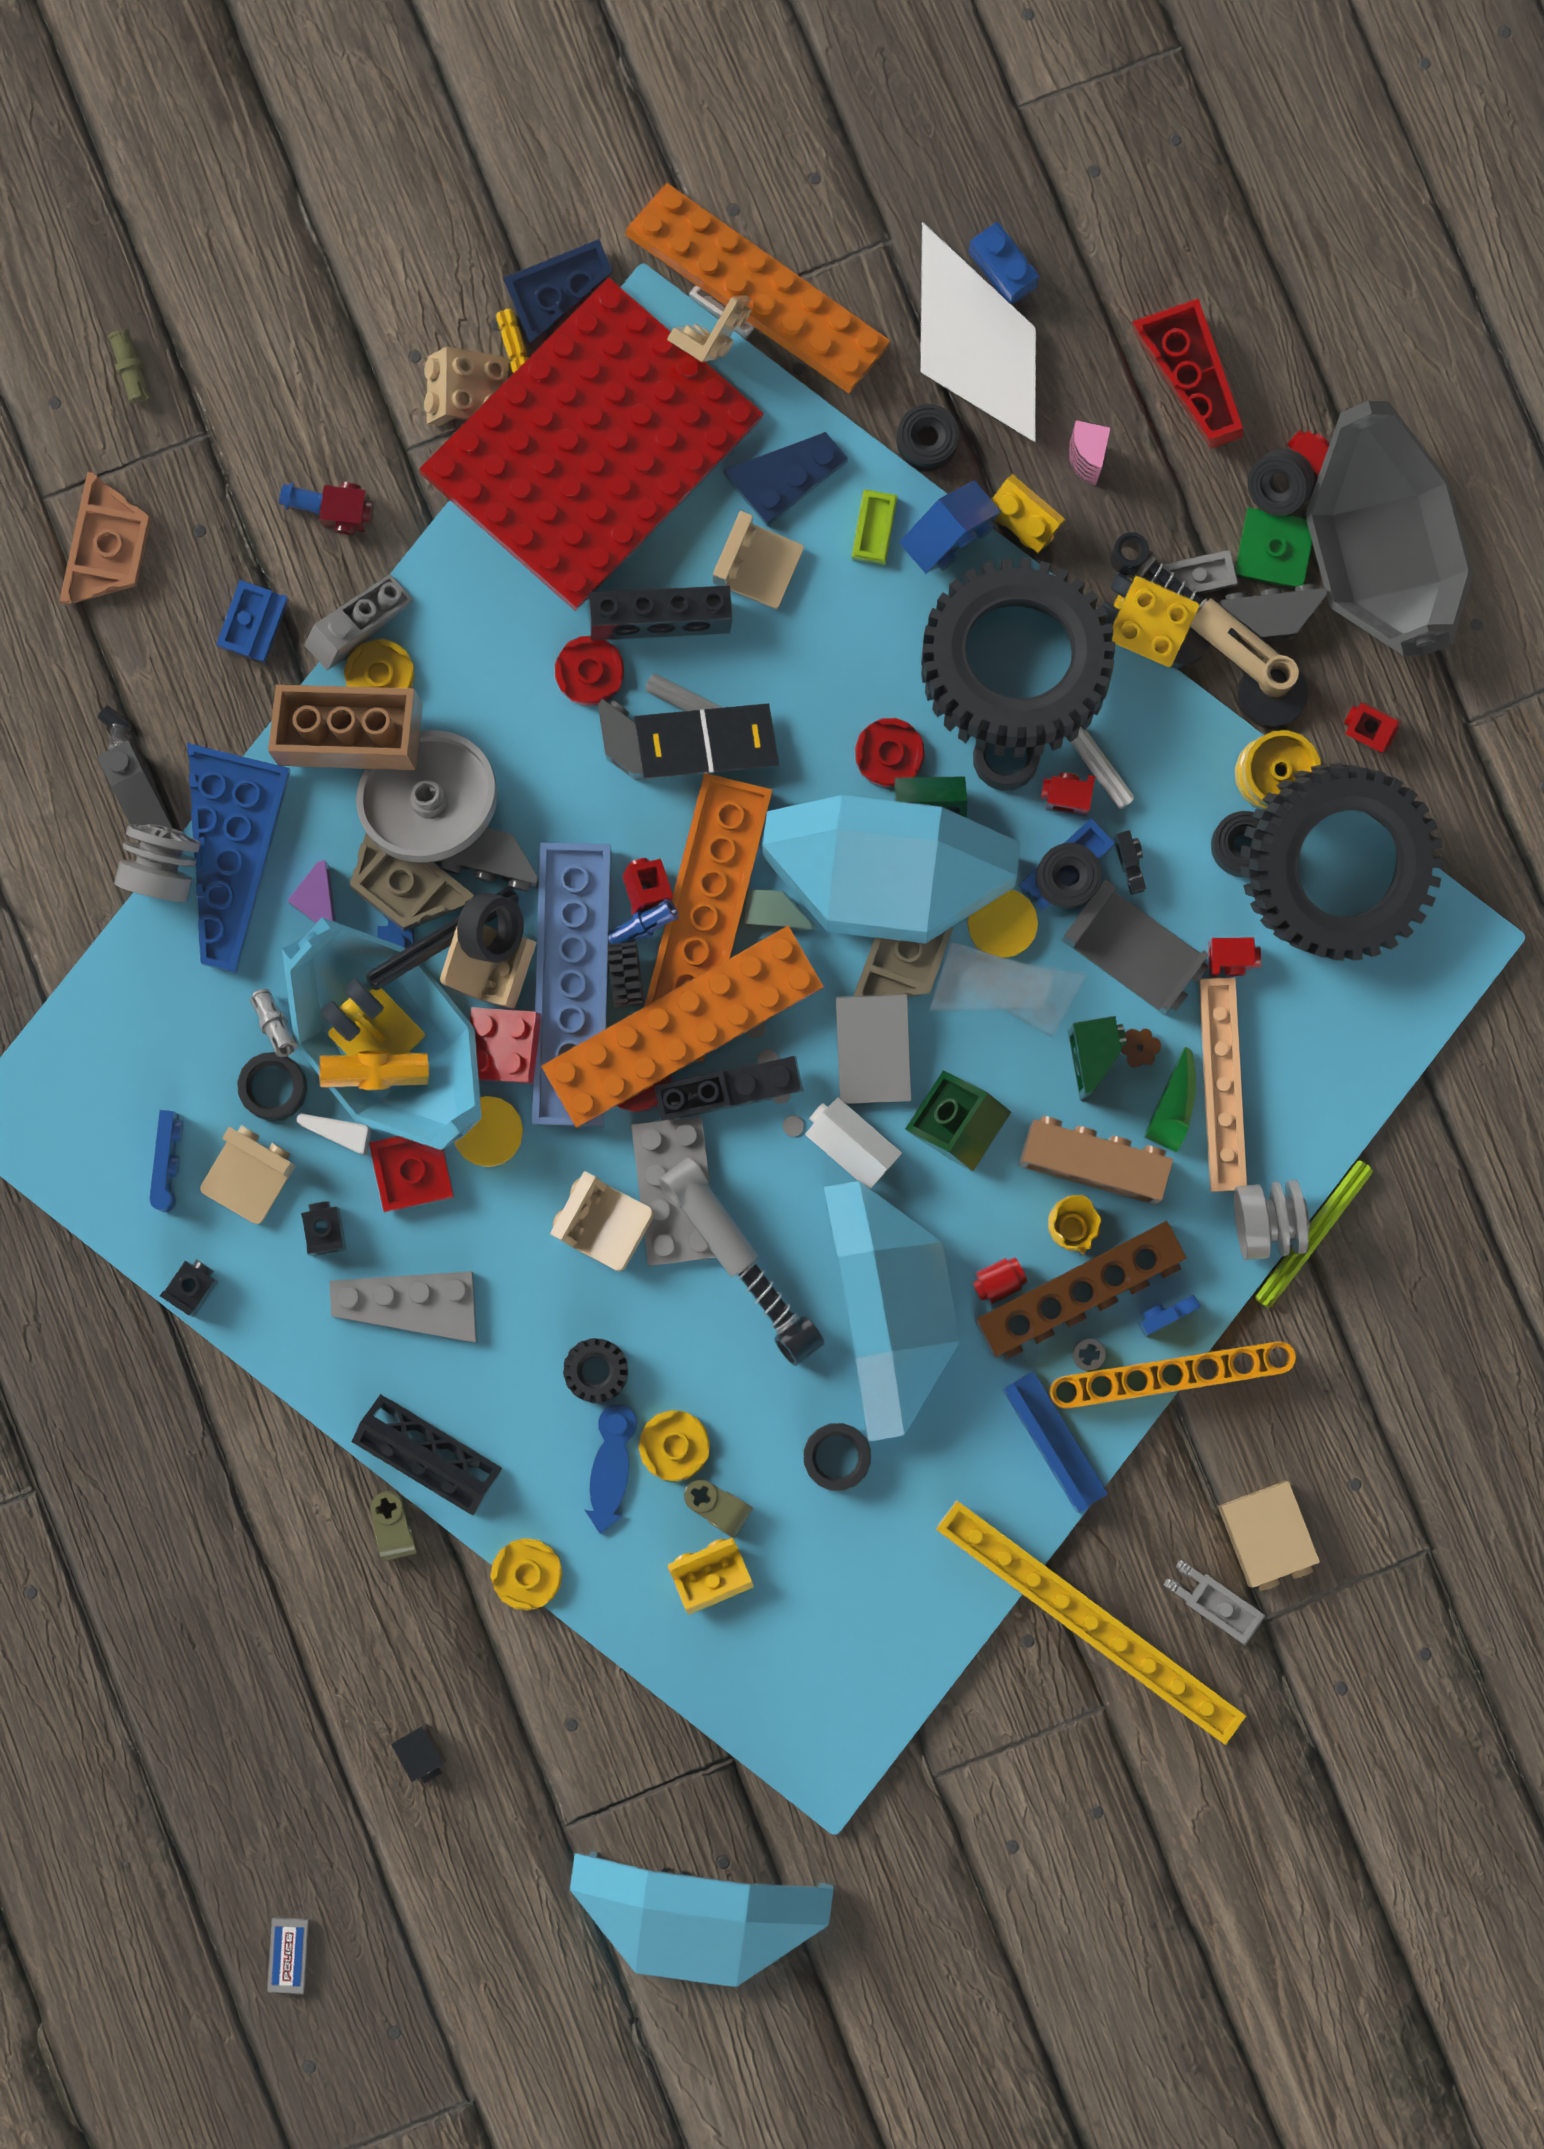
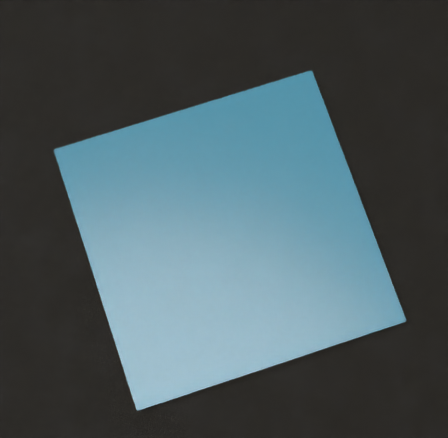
M646 264L637 266L621 286V289L670 332L674 327L686 326L687 324L694 326L695 323L712 332L719 320ZM734 331L730 337L734 339V342L724 358L719 356L717 360L705 362L763 412V419L595 592L717 586L713 584V572L740 510L753 515L754 525L798 542L804 546V550L778 609H773L730 591L732 607L730 634L605 640L618 649L624 662V680L621 688L607 703L611 704L612 701L619 703L630 713L627 717L635 722L634 716L684 711L646 691V684L652 674H657L723 708L769 703L779 766L708 773L772 789L773 792L768 811L839 795L894 801L895 788H882L873 785L861 775L855 762V745L860 733L874 721L881 718H897L908 722L915 728L924 743L925 758L920 772L915 777L965 776L967 818L1021 842L1016 882L1012 890L1020 892L1030 900L1036 910L1038 920L1035 938L1027 950L1015 957L1006 959L989 957L975 947L969 936L968 917L954 925L930 995L907 997L911 1101L846 1104L902 1152L897 1161L871 1190L943 1242L960 1336V1343L905 1435L869 1442L867 1440L855 1352L824 1192V1186L858 1180L805 1135L814 1124L809 1118L822 1103L828 1107L837 1097L840 1098L836 997L854 996L875 937L827 932L763 858L762 843L765 824L748 889L785 892L796 901L805 916L814 923L815 931H791L824 988L765 1021L766 1031L763 1036L752 1038L747 1033H744L705 1055L704 1063L695 1061L671 1076L672 1082L718 1071H729L758 1064L759 1054L764 1050L774 1051L779 1059L796 1056L803 1091L791 1094L790 1099L786 1103L778 1104L773 1100H767L689 1116H702L711 1191L759 1255L756 1258L758 1260L756 1265L759 1269L765 1270L764 1275L768 1281H773L775 1291L782 1293L781 1299L784 1303L791 1305L789 1310L796 1313L800 1318L804 1316L809 1319L824 1339L825 1344L797 1366L792 1365L778 1349L774 1340L777 1334L775 1328H772L773 1322L767 1315L763 1316L765 1311L759 1304H755L756 1299L751 1292H746V1285L742 1280L738 1281V1275L730 1277L717 1258L648 1266L645 1235H643L626 1268L618 1272L566 1245L550 1234L556 1214L564 1209L570 1198V1190L573 1183L581 1178L584 1171L640 1202L631 1125L661 1121L659 1106L648 1111L634 1113L616 1106L604 1113V1127L581 1126L576 1128L575 1126L532 1125L533 1084L479 1080L480 1097L491 1096L501 1098L511 1104L521 1117L524 1133L521 1145L515 1156L502 1165L483 1167L466 1160L456 1148L455 1143H452L445 1147L444 1151L454 1198L387 1213L383 1212L370 1146L367 1156L361 1155L304 1128L297 1122L298 1115L305 1114L361 1124L352 1118L330 1088L320 1087L318 1073L298 1048L294 1049L295 1052L288 1057L301 1067L307 1080V1094L299 1110L284 1120L268 1121L256 1117L243 1106L238 1096L237 1087L241 1069L251 1058L261 1053L275 1052L269 1037L261 1031L259 1017L250 1003V997H253L252 994L260 989H269L278 1009L285 1013L288 1019L287 1026L293 1036L282 948L306 936L315 923L295 909L287 900L315 864L322 860H326L329 864L337 923L377 937L378 926H388V920L384 915L350 887L353 871L358 862L360 845L363 843L366 833L360 822L356 806L357 789L365 769L283 766L289 768L291 772L237 973L205 966L200 962L196 866L178 867V871L192 878L186 902L168 901L132 893L0 1057V1176L489 1564L492 1565L498 1552L512 1541L523 1538L540 1540L552 1547L560 1558L563 1575L561 1587L555 1597L545 1604L544 1607L826 1831L836 1835L843 1829L1022 1595V1593L935 1529L955 1501H959L1043 1565L1048 1562L1088 1510L1087 1508L1081 1513H1076L1002 1389L1034 1371L1049 1396L1051 1383L1063 1376L1208 1353L1282 1257L1277 1248L1276 1241H1271L1269 1258L1244 1261L1236 1230L1234 1191L1210 1192L1199 981L1195 983L1193 980H1190L1183 989L1188 996L1177 1011L1170 1008L1163 1015L1061 941L1087 903L1074 909H1063L1050 904L1044 911H1041L1035 904L1037 900L1029 892L1024 893L1018 885L1039 866L1043 856L1051 848L1063 844L1092 818L1113 842L1117 833L1130 830L1132 839H1139L1143 852V858L1139 859V867L1146 885L1144 892L1130 895L1126 876L1122 871L1115 845L1098 860L1102 870L1101 884L1105 879L1117 887L1115 890L1117 894L1200 954L1203 950L1208 953V942L1211 938L1255 937V947L1260 946L1261 967L1246 970L1245 976H1225V970H1220V974L1216 977L1236 978L1247 1185L1260 1184L1265 1199H1270L1271 1184L1273 1182L1281 1184L1285 1197L1286 1181L1297 1179L1307 1204L1309 1220L1524 942L1525 935L1442 870L1433 868L1432 876L1442 879L1440 888L1429 886L1427 894L1436 897L1433 906L1422 904L1419 908V911L1427 915L1421 924L1411 921L1408 925L1414 932L1408 938L1395 936L1399 945L1391 950L1381 946L1382 954L1371 957L1362 954L1363 960L1353 961L1344 957V961H1339L1327 957L1323 958L1289 945L1288 942L1273 935L1274 930L1266 928L1260 920L1264 916L1255 913L1250 906V903L1256 900L1254 897L1246 895L1243 885L1251 883L1250 878L1233 876L1225 872L1217 865L1211 852L1213 832L1226 816L1238 811L1254 812L1256 810L1239 792L1235 783V765L1242 750L1250 742L1264 735L1177 668L1166 667L1116 644L1113 659L1115 660L1106 699L1103 700L1102 708L1098 715L1093 714L1092 723L1086 730L1133 793L1135 798L1133 802L1125 808L1119 809L1095 777L1090 811L1087 816L1045 809L1047 799L1040 798L1044 777H1059L1060 772H1067L1079 775L1080 781H1086L1088 775L1094 776L1066 736L1063 738L1062 747L1052 751L1049 743L1045 744L1044 752L1040 755L1041 758L1036 773L1026 785L1015 790L1006 791L989 787L978 777L973 766V751L976 738L971 736L967 743L958 739L959 728L956 726L950 732L944 726L945 715L942 714L937 718L932 710L933 700L928 701L925 695L926 683H922L921 677L925 626L928 625L929 614L932 608L936 609L937 599L942 592L948 595L949 585L956 579L963 585L964 575L967 571L974 569L979 577L981 576L982 564L992 561L996 571L1000 570L1001 559L1009 558L1012 560V568H1020L1021 558L1031 559L1030 569L1039 570L1040 564L993 529L980 540L976 537L964 549L959 547L954 553L957 559L943 571L936 568L925 574L900 545L899 541L939 498L947 495V493ZM826 432L846 455L848 462L766 526L724 476L723 470ZM863 489L898 495L886 565L851 559ZM449 500L390 573L413 601L367 642L374 641V639H386L396 642L408 653L414 665L415 673L412 688L415 689L423 703L420 732L446 731L460 735L474 743L487 757L496 777L498 789L496 809L487 828L513 834L538 879L540 843L611 844L610 931L632 919V906L622 878L627 866L632 861L640 858H648L649 861L661 859L673 894L704 773L634 780L606 759L598 706H582L571 702L561 693L555 679V662L563 647L569 641L580 636H590L589 598L575 612ZM1012 606L988 611L976 621L966 640V657L975 677L986 688L1005 697L1030 698L1049 691L1061 681L1071 662V644L1064 627L1048 614L1032 608ZM348 657L328 671L319 662L301 685L347 687L344 669ZM271 722L243 757L277 765L268 752ZM994 744L988 745L986 760L994 772L1001 775H1013L1020 772L1027 761L1026 748L1024 757H1014V748L1005 747L1003 757L994 755ZM1275 769V773L1281 776V769ZM1342 811L1332 814L1320 821L1310 831L1302 845L1298 861V871L1303 890L1315 906L1330 915L1347 917L1364 913L1376 906L1390 887L1396 867V846L1387 828L1367 813L1362 811ZM192 820L182 831L183 834L193 838ZM1244 834L1235 837L1234 847L1238 852L1241 853L1242 846L1251 847L1252 839L1250 837L1244 836ZM182 851V853L194 857V852ZM433 861V863H435L438 867L441 866V864L436 863V861ZM461 870L460 874L446 872L474 895L483 893L495 895L508 887L509 881L497 878L494 883L484 882L475 879L474 872ZM1079 878L1072 885H1075ZM642 885L643 890L648 889L645 885ZM530 887L529 892L513 889L518 895L519 901L517 905L520 907L524 919L522 937L537 942L539 888ZM746 898L730 958L783 929L781 927L745 925ZM463 908L415 927L414 944L459 917ZM498 917L485 925L498 930ZM665 925L654 931V935L648 939L641 938L636 941L640 960L644 1005ZM537 943L515 1009L485 1003L443 985L440 982V976L450 946L423 962L469 1022L471 1007L535 1012ZM1207 957V958L1205 959V961H1204V963H1206L1207 965H1208V957ZM609 961L606 1029L644 1008V1005L615 1008L610 981ZM1209 967L1200 979H1212L1209 978ZM1116 1016L1117 1024H1123L1125 1032L1129 1029H1136L1139 1032L1142 1029H1149L1152 1032V1037L1157 1038L1161 1042V1050L1154 1055L1155 1061L1151 1065L1143 1063L1138 1068L1130 1067L1126 1061L1127 1056L1120 1053L1093 1093L1087 1099L1080 1100L1068 1036V1029L1073 1023ZM1138 1045L1137 1050L1142 1051V1046ZM1187 1047L1193 1053L1196 1072V1093L1189 1129L1176 1153L1144 1138V1134L1183 1048ZM267 1066L259 1070L251 1084L255 1100L269 1108L279 1107L286 1103L293 1091V1080L290 1074L277 1066ZM943 1070L988 1092L1011 1111L1010 1116L974 1171L950 1160L905 1130ZM160 1110L175 1111L179 1114V1120L184 1122L181 1142L176 1141L175 1155H178L180 1158L179 1172L177 1177L172 1176L171 1193L176 1198V1205L169 1212L159 1211L150 1204V1189ZM792 1115L800 1117L804 1123L802 1133L796 1137L788 1136L783 1130L784 1120ZM1042 1116H1047L1062 1121L1061 1127L1074 1130L1076 1126H1082L1097 1131L1096 1137L1108 1140L1111 1136H1118L1131 1140V1147L1142 1150V1148L1148 1145L1166 1150L1165 1157L1172 1158L1173 1162L1162 1201L1153 1205L1018 1167L1030 1124L1033 1120L1039 1121ZM241 1125L260 1136L257 1143L269 1149L272 1143L290 1153L287 1160L296 1165L265 1219L260 1224L250 1222L204 1195L200 1190L202 1182L227 1142L222 1137L229 1126L236 1131L239 1130ZM370 1127L372 1129L370 1142L398 1136ZM1070 1195H1085L1088 1197L1101 1217L1100 1233L1096 1239L1091 1241L1092 1247L1087 1249L1084 1255L1067 1251L1057 1245L1048 1231L1050 1211L1055 1203ZM329 1201L330 1207L337 1206L340 1208L347 1250L310 1256L307 1254L301 1213L309 1211V1204ZM322 1220L316 1224L317 1233L323 1234L327 1231L328 1224L326 1221ZM1166 1220L1168 1221L1187 1258L1179 1262L1181 1270L1164 1279L1160 1273L1148 1278L1150 1286L1131 1295L1129 1289L1117 1294L1116 1297L1119 1302L1102 1311H1099L1097 1305L1086 1310L1084 1313L1087 1319L1069 1328L1065 1322L1052 1328L1056 1335L1036 1344L1034 1338L1021 1344L1023 1352L1007 1360H1004L1002 1354L996 1358L993 1357L975 1319ZM1140 1250L1136 1255V1263L1141 1269L1149 1270L1154 1265V1256L1147 1250ZM1016 1257L1028 1282L1021 1285V1290L992 1305L987 1299L981 1301L972 1285V1282L977 1280L975 1273L1003 1258L1009 1260ZM197 1259L214 1270L211 1277L217 1280L218 1283L196 1316L191 1317L160 1297V1294L167 1288L184 1261L193 1264ZM1110 1266L1105 1270L1104 1278L1109 1285L1119 1286L1123 1280V1274L1119 1268ZM473 1272L477 1343L331 1316L329 1281ZM187 1279L184 1282L186 1292H192L195 1289L196 1284L193 1279ZM1076 1283L1072 1290L1073 1297L1078 1302L1085 1303L1091 1298V1289L1085 1283ZM1191 1295H1195L1201 1306L1200 1308L1144 1336L1138 1323L1146 1320L1142 1313L1159 1304H1162L1164 1309ZM1046 1299L1041 1304V1313L1048 1319H1055L1060 1313V1306L1055 1300ZM1015 1315L1009 1321V1329L1015 1335H1024L1028 1330V1322L1023 1316ZM589 1338H602L612 1342L623 1352L628 1363V1376L624 1388H622L617 1396L609 1401L591 1403L576 1397L568 1389L563 1377V1364L569 1354L568 1352L577 1343ZM1085 1339L1097 1340L1105 1349L1103 1364L1093 1371H1084L1078 1368L1072 1358L1075 1345ZM1088 1345L1086 1350L1079 1351L1080 1359L1084 1357L1082 1362L1086 1365H1090L1092 1360H1098L1099 1358L1098 1351L1093 1352L1096 1348L1092 1345ZM590 1357L582 1366L583 1378L593 1385L606 1381L610 1373L609 1364L602 1357ZM1168 1365L1164 1368L1162 1377L1167 1384L1176 1385L1181 1378V1373L1176 1366ZM1132 1371L1127 1377L1128 1386L1134 1391H1140L1144 1388L1146 1382L1144 1375L1139 1371ZM1102 1376L1096 1377L1092 1382L1093 1393L1099 1397L1106 1396L1110 1391L1109 1381ZM1062 1382L1056 1389V1395L1060 1401L1069 1403L1075 1397V1389L1070 1383ZM1178 1391L1068 1409L1055 1407L1103 1487H1105ZM380 1394L502 1467L500 1474L486 1493L474 1516L351 1442L361 1420ZM621 1404L629 1407L634 1412L637 1418V1429L633 1437L625 1444L629 1458L628 1482L621 1504L614 1512V1514L622 1515V1517L600 1534L585 1510L594 1511L590 1501V1475L596 1454L605 1442L598 1429V1420L601 1413L607 1407ZM381 1408L375 1415L376 1418L386 1424L396 1423L394 1416ZM669 1410L685 1411L698 1418L706 1428L710 1441L709 1457L703 1468L691 1478L681 1481L663 1480L650 1473L643 1464L639 1452L640 1434L646 1423L657 1414ZM830 1423H844L856 1428L866 1438L871 1450V1464L866 1476L856 1486L844 1491H831L818 1486L809 1477L804 1466L803 1450L808 1438L818 1428ZM407 1431L409 1438L412 1440L426 1442L424 1434L419 1431ZM831 1436L824 1439L816 1451V1463L819 1469L825 1475L832 1478H843L849 1475L855 1469L858 1462V1451L855 1444L843 1436ZM438 1449L439 1455L447 1461L456 1460L455 1454L450 1450ZM478 1467L468 1468L470 1475L483 1483L489 1476L488 1473ZM695 1480H705L724 1492L731 1493L754 1508L734 1539L754 1587L688 1615L667 1565L673 1563L680 1555L685 1553L694 1554L707 1548L715 1540L732 1538L708 1523L707 1519L691 1510L684 1501V1491L687 1485ZM705 1486L700 1490L692 1489L690 1494L695 1497L694 1505L698 1506L700 1502L706 1504L709 1502L710 1498L706 1495L708 1489Z

